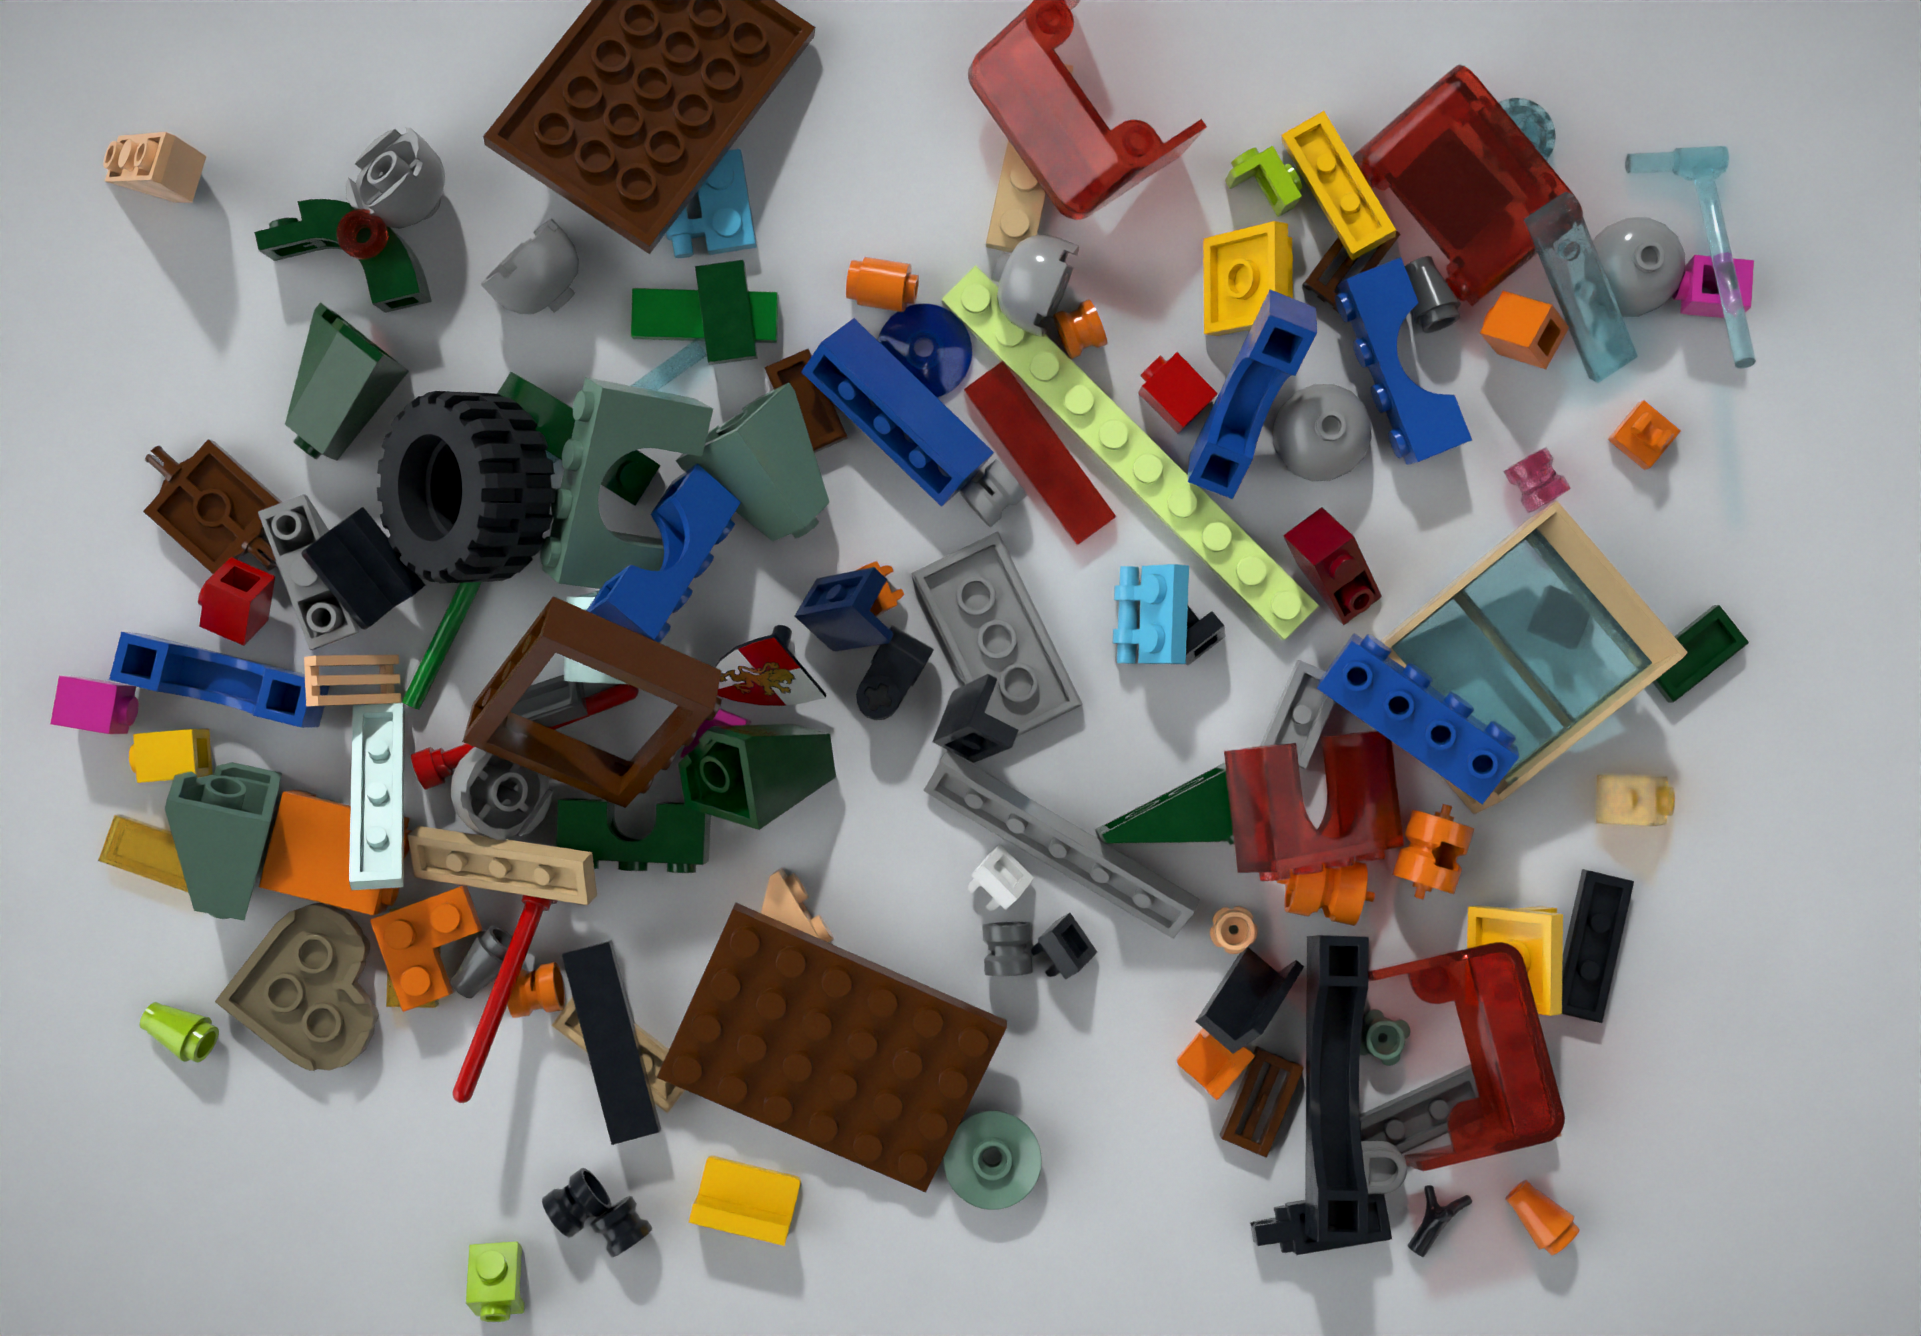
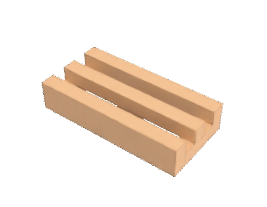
M319 655L304 657L306 707L401 703V693H395L394 684H400V674H394L393 665L399 664V655ZM379 665L380 674L319 675V666ZM380 684L381 694L320 695V686Z

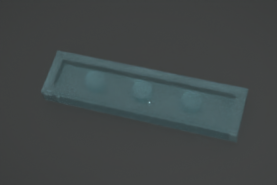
M1564 192L1526 217L1524 221L1564 319L1569 326V331L1589 379L1599 383L1637 358L1638 355L1576 197L1573 194Z

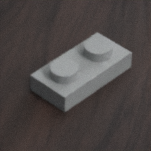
M1301 660L1296 661L1260 744V750L1306 769L1335 703L1334 700L1317 689L1319 680L1326 671Z

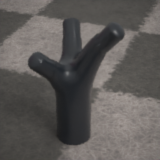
M1432 1185L1425 1186L1424 1191L1427 1201L1425 1216L1422 1224L1407 1246L1417 1255L1424 1257L1445 1225L1460 1210L1472 1203L1469 1195L1456 1199L1446 1206H1440L1435 1196L1434 1187Z

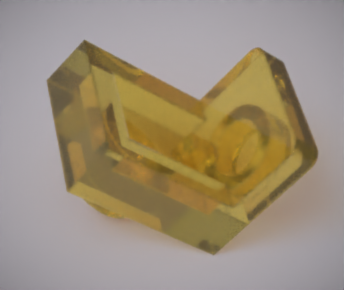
M1597 775L1596 823L1660 826L1666 825L1667 816L1673 815L1675 792L1673 787H1668L1667 776Z

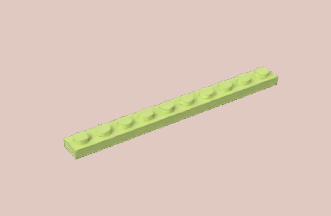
M975 265L942 298V304L1281 640H1285L1319 605L1199 486L1187 482L1188 475L1046 334L1041 338L1012 324L1001 312L997 300L998 287Z

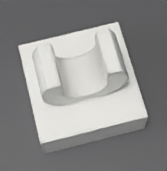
M999 844L972 873L973 880L969 883L968 890L972 893L979 886H982L993 897L986 905V908L992 911L1001 905L1006 910L1021 896L1034 877Z

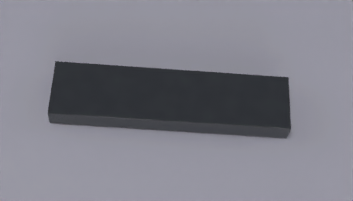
M612 940L563 953L562 958L611 1145L659 1133L661 1125Z

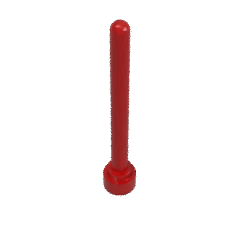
M619 684L585 697L588 715L550 727V729H559L631 701L638 696L639 689L630 684ZM463 744L448 751H444L443 748L434 750L432 747L411 754L412 765L422 787L428 790L445 783V777L453 774L452 769L457 767L459 761L474 746Z
M523 895L521 902L525 904L453 1088L452 1095L458 1103H466L473 1096L543 911H549L551 904H557L558 900Z

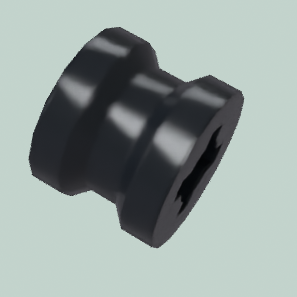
M632 1196L622 1199L590 1223L594 1232L602 1234L606 1239V1250L611 1257L623 1253L643 1239L653 1229L648 1220L640 1219L636 1213L637 1203Z

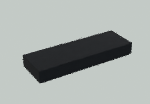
M1582 869L1563 951L1562 1014L1599 1023L1603 1022L1634 881Z

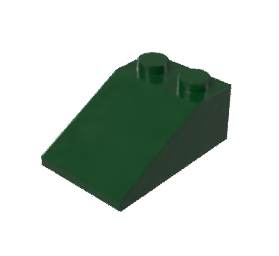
M1222 763L1096 828V831L1105 843L1228 841L1229 845H1232L1253 835L1256 832L1253 824L1264 818L1237 766Z

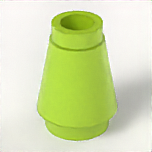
M154 1002L146 1008L139 1024L140 1028L147 1031L148 1034L183 1062L192 1060L198 1063L204 1060L214 1048L219 1035V1029L212 1025L209 1017L162 1005L158 1002Z

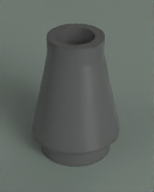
M1425 256L1408 263L1405 269L1419 302L1412 309L1414 322L1421 324L1423 332L1429 333L1446 328L1460 319L1458 308L1461 303L1436 268L1432 257Z
M490 926L487 931L478 932L459 969L450 979L452 987L460 995L466 998H473L479 990L496 979L512 936L498 926Z

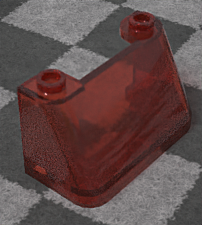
M1460 64L1456 65L1434 83L1352 157L1371 189L1376 187L1381 191H1385L1390 188L1448 258L1450 263L1446 267L1448 277L1445 281L1460 301L1467 300L1472 307L1583 216L1582 207L1568 186L1479 78L1470 69Z

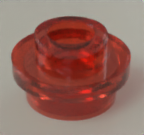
M356 209L348 212L340 220L337 227V240L343 251L353 258L362 260L377 256L384 249L388 239V231L384 221L378 216L369 215L370 210ZM362 228H370V239L365 243H358L356 239L358 231Z

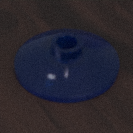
M925 303L908 306L904 312H896L888 319L878 337V341L937 398L950 393L958 387L969 371L972 360V343L965 325L951 311L941 306ZM923 340L933 345L932 353L926 357L917 355L914 350L916 344Z

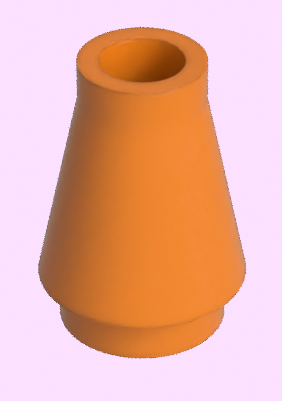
M1527 1180L1519 1183L1505 1198L1515 1210L1537 1248H1545L1550 1255H1555L1564 1249L1580 1231L1573 1222L1574 1215L1534 1188Z

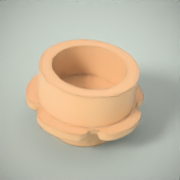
M1235 906L1234 909L1228 907L1221 908L1212 918L1214 923L1213 927L1210 928L1212 942L1217 947H1223L1229 954L1244 952L1246 947L1255 942L1258 934L1257 925L1252 921L1253 915L1241 906ZM1236 925L1238 927L1237 933L1231 934L1229 927Z

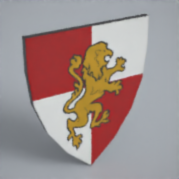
M785 625L775 626L772 635L753 639L734 647L722 656L715 668L722 670L717 695L732 701L763 706H787L826 698V693L789 651L788 647L792 631Z

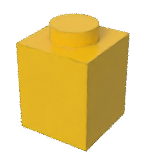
M185 729L133 734L134 744L131 745L129 750V763L131 770L136 773L137 783L173 780L175 775L191 771L197 775V778L213 774L209 729Z

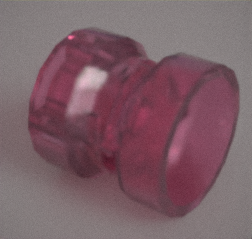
M1547 446L1503 471L1510 484L1517 485L1522 493L1520 501L1527 513L1538 509L1571 489L1564 475L1557 474L1552 466L1554 458Z

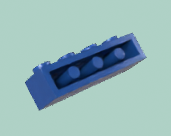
M855 318L823 340L801 371L941 507L968 484L994 454L975 433Z
M1354 633L1319 680L1317 689L1483 805L1519 758L1518 747L1513 744L1516 737L1495 721H1491L1487 726L1471 715L1475 709L1457 694L1449 692L1445 697L1430 686L1433 679L1417 666L1408 663L1404 668L1388 657L1392 652L1391 649L1377 638L1367 634L1362 639Z

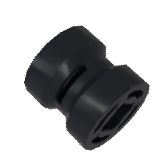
M581 1168L570 1176L567 1186L563 1189H554L542 1198V1205L553 1225L564 1236L570 1238L584 1228V1222L589 1217H598L611 1208V1201L599 1180L589 1170Z

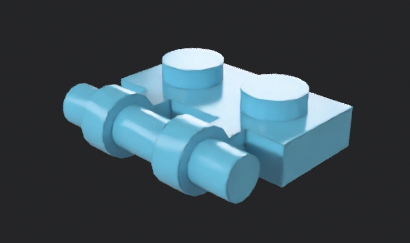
M740 149L728 150L695 194H699L702 218L688 219L687 208L685 207L666 232L667 239L673 243L675 258L693 256L691 239L699 237L706 238L709 255L757 248L742 152Z
M1189 565L1142 566L1141 585H1139V567L1120 566L1119 585L1114 586V600L1119 601L1118 629H1113L1112 644H1117V663L1136 664V646L1139 645L1138 663L1186 664ZM1138 602H1140V629H1137Z

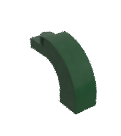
M331 199L297 201L301 221L297 218H281L270 222L268 229L254 232L258 250L273 261L324 249H341L353 253L364 269L372 304L385 313L432 302L422 266L409 245L393 229L364 217L350 203Z
M510 372L497 394H500L502 397L511 398L533 417L538 424L535 430L544 435L549 446L546 451L562 460L564 445L567 440L572 438L574 429L573 408L529 381ZM635 450L619 458L609 468L601 485L636 506L661 465L640 451Z

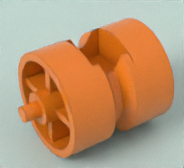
M1443 804L1441 812L1435 811L1434 815L1412 809L1405 831V836L1410 841L1409 847L1400 849L1392 875L1413 881L1412 886L1416 887L1414 895L1416 898L1424 900L1426 891L1431 892L1432 888L1455 894L1462 871L1461 866L1457 863V858L1467 855L1474 828L1453 822L1454 817L1450 816L1452 806Z
M1297 850L1292 858L1287 875L1279 873L1277 875L1276 882L1285 885L1284 908L1287 913L1309 917L1313 912L1317 913L1322 908L1325 917L1330 918L1332 922L1355 926L1360 918L1364 901L1373 902L1375 898L1374 892L1367 891L1368 869L1366 863L1342 859L1338 864L1334 863L1330 868L1326 858L1321 857L1320 854Z

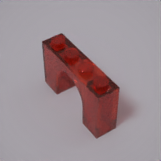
M1378 731L1353 732L1321 737L1327 783V805L1318 829L1312 824L1304 806L1296 743L1254 746L1224 751L1238 873H1259L1260 881L1285 880L1291 878L1290 869H1292L1294 875L1323 872L1322 863H1324L1325 868H1338L1355 865L1354 856L1355 860L1359 862L1385 859L1384 850L1404 846L1392 741Z

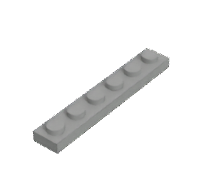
M949 750L944 754L923 790L1173 939L1195 913L1200 901L1196 896Z

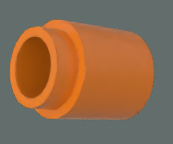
M864 257L863 261L852 260L846 281V298L857 300V305L904 312L907 303L915 304L919 275L911 274V264L870 257Z

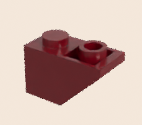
M1323 507L1283 535L1298 567L1343 625L1366 611L1382 597L1355 537Z

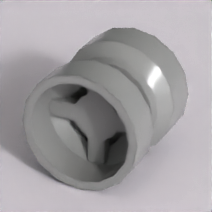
M997 459L985 468V474L977 482L970 481L959 490L970 507L989 527H992L1001 519L1002 511L1007 506L1017 505L1027 496L1014 476Z

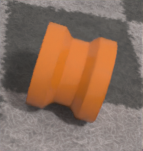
M1088 299L1081 302L1078 309L1070 313L1059 311L1053 314L1057 332L1070 359L1080 356L1082 350L1087 347L1094 346L1100 348L1107 345L1104 327L1091 300Z

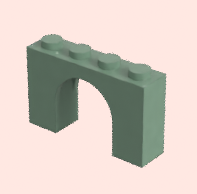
M585 377L583 389L577 392L573 403L575 424L572 438L567 440L562 452L564 474L561 487L556 489L555 502L551 503V513L554 518L550 536L545 538L540 552L541 564L543 565L542 570L559 584L601 589L606 581L629 565L650 571H660L664 559L663 540L608 530L599 513L598 494L600 485L609 468L619 458L638 449L654 448L702 457L713 408L695 398Z

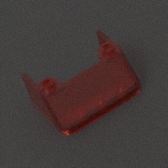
M1034 0L975 55L968 69V80L976 95L1057 210L1067 218L1082 220L1182 156L1207 126L1200 119L1165 143H1163L1159 135L1149 124L1141 120H1127L1110 130L1054 50L1065 43L1071 35L1074 27L1071 10L1078 5L1080 0Z
M1503 942L1488 943L1368 969V981L1407 973L1414 994L1422 1001L1430 1004L1455 1002L1479 1097L1458 1102L1450 1110L1447 1118V1129L1451 1145L1404 1155L1407 1166L1421 1171L1432 1170L1547 1143L1554 1140L1561 1133L1565 1123V1114L1522 955L1515 947Z

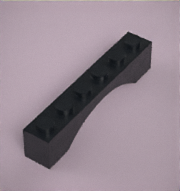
M1307 936L1305 1234L1317 1242L1368 1243V1188L1360 1131L1359 1061L1364 1008L1368 992L1369 937Z

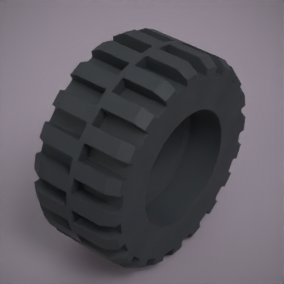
M433 391L427 392L423 396H418L404 407L405 411L400 412L391 423L393 431L385 435L382 448L385 450L383 459L378 461L377 474H381L380 487H377V500L382 502L383 513L380 514L383 528L389 530L390 537L388 541L392 549L398 554H402L400 560L406 567L429 582H438L439 584L493 582L512 578L516 573H520L533 560L532 556H535L541 550L545 539L542 537L543 533L550 529L553 515L549 513L551 503L555 502L556 488L551 487V475L555 473L553 461L547 458L545 450L549 446L544 435L535 430L538 424L526 410H523L511 398L502 397L500 394Z

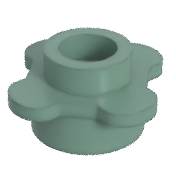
M1372 1009L1364 1016L1366 1024L1361 1034L1360 1055L1371 1054L1381 1059L1384 1065H1395L1400 1060V1053L1404 1048L1405 1039L1410 1036V1027L1402 1019L1393 1021L1384 1017L1380 1010ZM1380 1033L1386 1034V1040L1384 1042H1380L1378 1040V1035Z

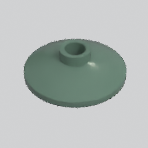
M990 1110L978 1112L964 1119L959 1124L944 1155L945 1174L955 1193L967 1203L987 1210L1008 1208L1023 1200L1034 1188L1041 1171V1150L1035 1134L1021 1119L1003 1111ZM990 1148L999 1150L1002 1154L1000 1161L996 1164L985 1162L983 1154L986 1150Z

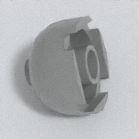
M406 128L407 133L400 134L396 129H393L375 139L363 151L355 163L361 169L356 183L349 177L346 183V199L354 209L370 220L397 229L417 224L422 220L432 217L440 207L445 185V171L440 157L412 128Z
M1648 217L1626 218L1607 226L1591 242L1582 260V280L1589 296L1597 304H1603L1606 308L1613 310L1611 313L1620 317H1639L1663 306L1678 290L1681 279L1685 274V252L1678 236L1665 224Z
M550 219L533 232L536 235L533 239L530 238L525 243L517 246L486 277L487 280L481 283V286L494 300L510 311L518 314H535L548 306L555 313L575 294L569 286L577 276L579 258L570 238L553 219Z
M1035 235L1019 242L1011 255L1004 252L1001 253L991 279L999 282L997 300L1001 312L1012 324L1041 338L1044 336L1047 328L1039 326L1043 316L1053 319V314L1058 309L1074 268L1065 263L1068 253L1078 256L1079 245L1050 235Z
M1313 384L1295 392L1280 407L1273 424V445L1276 452L1280 454L1282 461L1294 475L1309 481H1331L1351 472L1364 459L1371 441V419L1364 403L1352 391L1335 384Z
M476 747L472 748L459 761L451 781V799L456 814L470 829L495 840H506L505 838H511L516 835L522 837L531 833L545 818L552 803L553 791L548 789L549 780L547 776Z

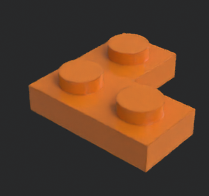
M465 885L370 919L403 1012L454 993L437 947L483 930L468 887Z

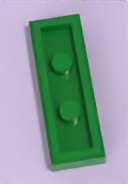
M632 288L631 337L633 339L705 341L698 290ZM749 291L755 342L777 343L778 293Z

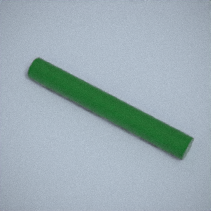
M482 582L459 583L402 703L420 710Z

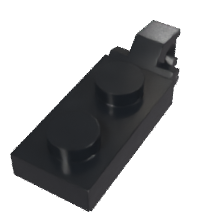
M1368 1194V1243L1317 1242L1305 1234V1200L1288 1202L1285 1205L1274 1207L1275 1218L1250 1222L1253 1242L1257 1246L1280 1243L1282 1253L1293 1252L1296 1255L1392 1239L1384 1194Z

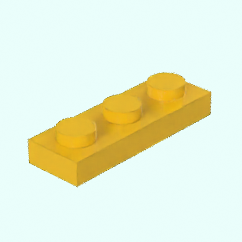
M1325 111L1281 134L1282 144L1352 260L1396 237L1394 225Z

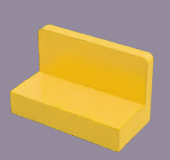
M709 1156L706 1160L699 1192L693 1203L688 1223L785 1246L801 1179L798 1176L721 1157Z

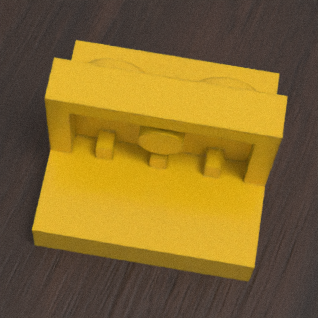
M1272 221L1203 238L1204 334L1222 336L1250 331L1269 290L1293 298L1292 237H1288V223Z
M1481 905L1468 906L1466 1004L1547 1016L1562 1014L1563 914H1557V908L1544 906L1515 909Z

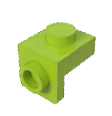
M1273 146L1260 153L1256 147L1249 149L1231 162L1233 168L1225 179L1229 189L1254 176L1277 217L1293 209L1302 197L1299 192L1302 189V184L1297 172L1289 163L1283 164Z
M518 1241L469 1245L466 1304L476 1316H480L482 1321L504 1322L510 1319V1314L524 1313L525 1302L520 1297L522 1246Z

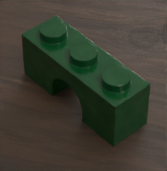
M559 799L556 847L592 852L594 869H599V861H618V870L647 871L648 863H667V872L696 873V865H704L709 862L711 815L686 808L685 802H660L656 804V822L651 833L644 839H633L624 835L617 827L614 803L604 799Z

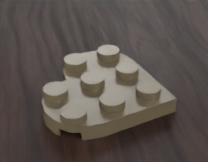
M313 903L290 911L272 927L215 1000V1003L292 1063L306 1070H333L346 1066L366 1050L374 1034L375 1023L379 1016L378 1009L371 1002L370 996L357 982L366 966V957L370 952L369 939L363 934L362 928L349 913L333 905Z

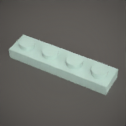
M403 703L353 705L349 883L351 890L404 887L405 711Z

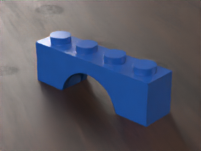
M1397 258L1347 278L1338 284L1339 294L1335 296L1336 306L1343 321L1351 322L1357 337L1353 341L1354 352L1360 365L1363 368L1368 366L1375 385L1370 387L1371 395L1380 413L1386 412L1392 427V430L1388 432V437L1395 455L1398 458L1403 457L1406 465L1472 441L1455 395L1437 394L1424 390L1406 375L1400 364L1397 352L1398 333L1406 316L1419 303L1402 258Z
M1269 290L1189 454L1187 482L1230 499L1234 498L1253 460L1261 429L1276 395L1290 376H1296L1317 334L1316 307Z
M698 463L671 482L650 514L661 533L664 545V559L660 571H650L629 565L604 583L586 611L660 643L671 628V625L666 622L671 613L677 612L692 595L693 590L688 587L693 578L699 577L712 563L714 556L710 553L714 545L722 542L732 531L735 523L731 518L741 502Z
M121 632L109 680L156 692L209 701L246 711L256 717L301 728L319 727L325 707H306L305 674L141 633ZM320 686V695H328L330 686Z

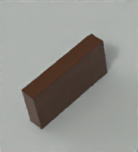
M808 348L764 368L774 390L787 383H790L795 390L813 451L816 453L846 440L848 437L832 401L801 372L812 356Z

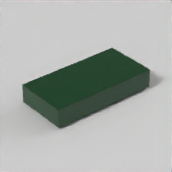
M744 260L695 266L709 365L758 359Z
M1714 605L1674 636L1688 653L1652 683L1668 703H1673L1749 642L1721 606Z

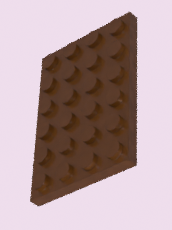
M591 0L484 134V144L650 254L815 36L816 27L775 0Z
M735 902L657 1078L926 1193L1007 1029V1020Z

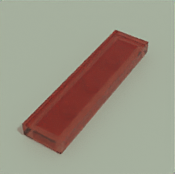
M1003 361L964 388L966 396L1076 546L1117 517Z

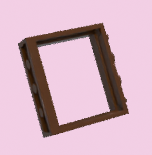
M553 596L473 702L462 742L626 808L639 793L645 794L649 790L654 776L661 769L666 771L670 767L676 752L682 745L689 746L692 743L699 726L705 720L711 721L716 716L722 703V699L717 697L722 670ZM555 653L678 705L630 761L510 712Z

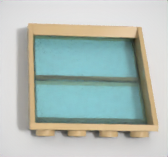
M1555 501L1525 521L1381 640L1391 649L1392 652L1388 657L1404 668L1408 663L1417 666L1433 679L1430 686L1445 697L1449 692L1457 694L1473 706L1475 710L1471 715L1487 726L1491 721H1495L1516 737L1513 744L1518 747L1519 758L1483 805L1442 777L1473 814L1506 799L1688 653L1558 501Z

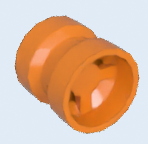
M558 963L541 964L534 971H526L524 968H521L507 1005L512 1018L530 1016L533 1010L543 1009L548 1013L564 1009V982Z

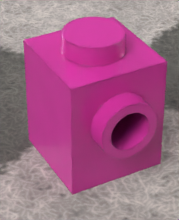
M59 675L50 724L105 734H128L129 726L135 722L138 714L139 704L138 699L135 697L136 686L80 676Z

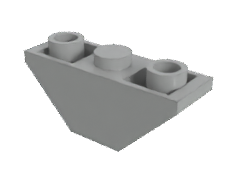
M303 494L258 511L309 649L315 650L359 633L358 624L302 557L301 553L304 549L329 531L308 496Z

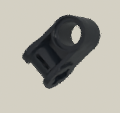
M893 625L890 627V630L894 633L890 643L879 645L871 660L872 664L856 693L857 705L861 713L872 720H885L896 712L910 686H914L934 651L932 647ZM881 685L887 687L886 697L892 701L891 705L888 708L880 705L876 711L869 709L870 699L865 695L866 691L869 688L876 691Z

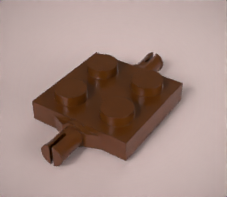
M208 439L191 458L181 463L176 462L161 446H156L151 450L154 455H146L145 461L150 463L166 479L163 481L159 494L143 512L206 569L214 574L230 557L238 560L247 553L255 557L268 571L277 566L271 546L262 538L265 530L258 511L282 503V501L215 441Z

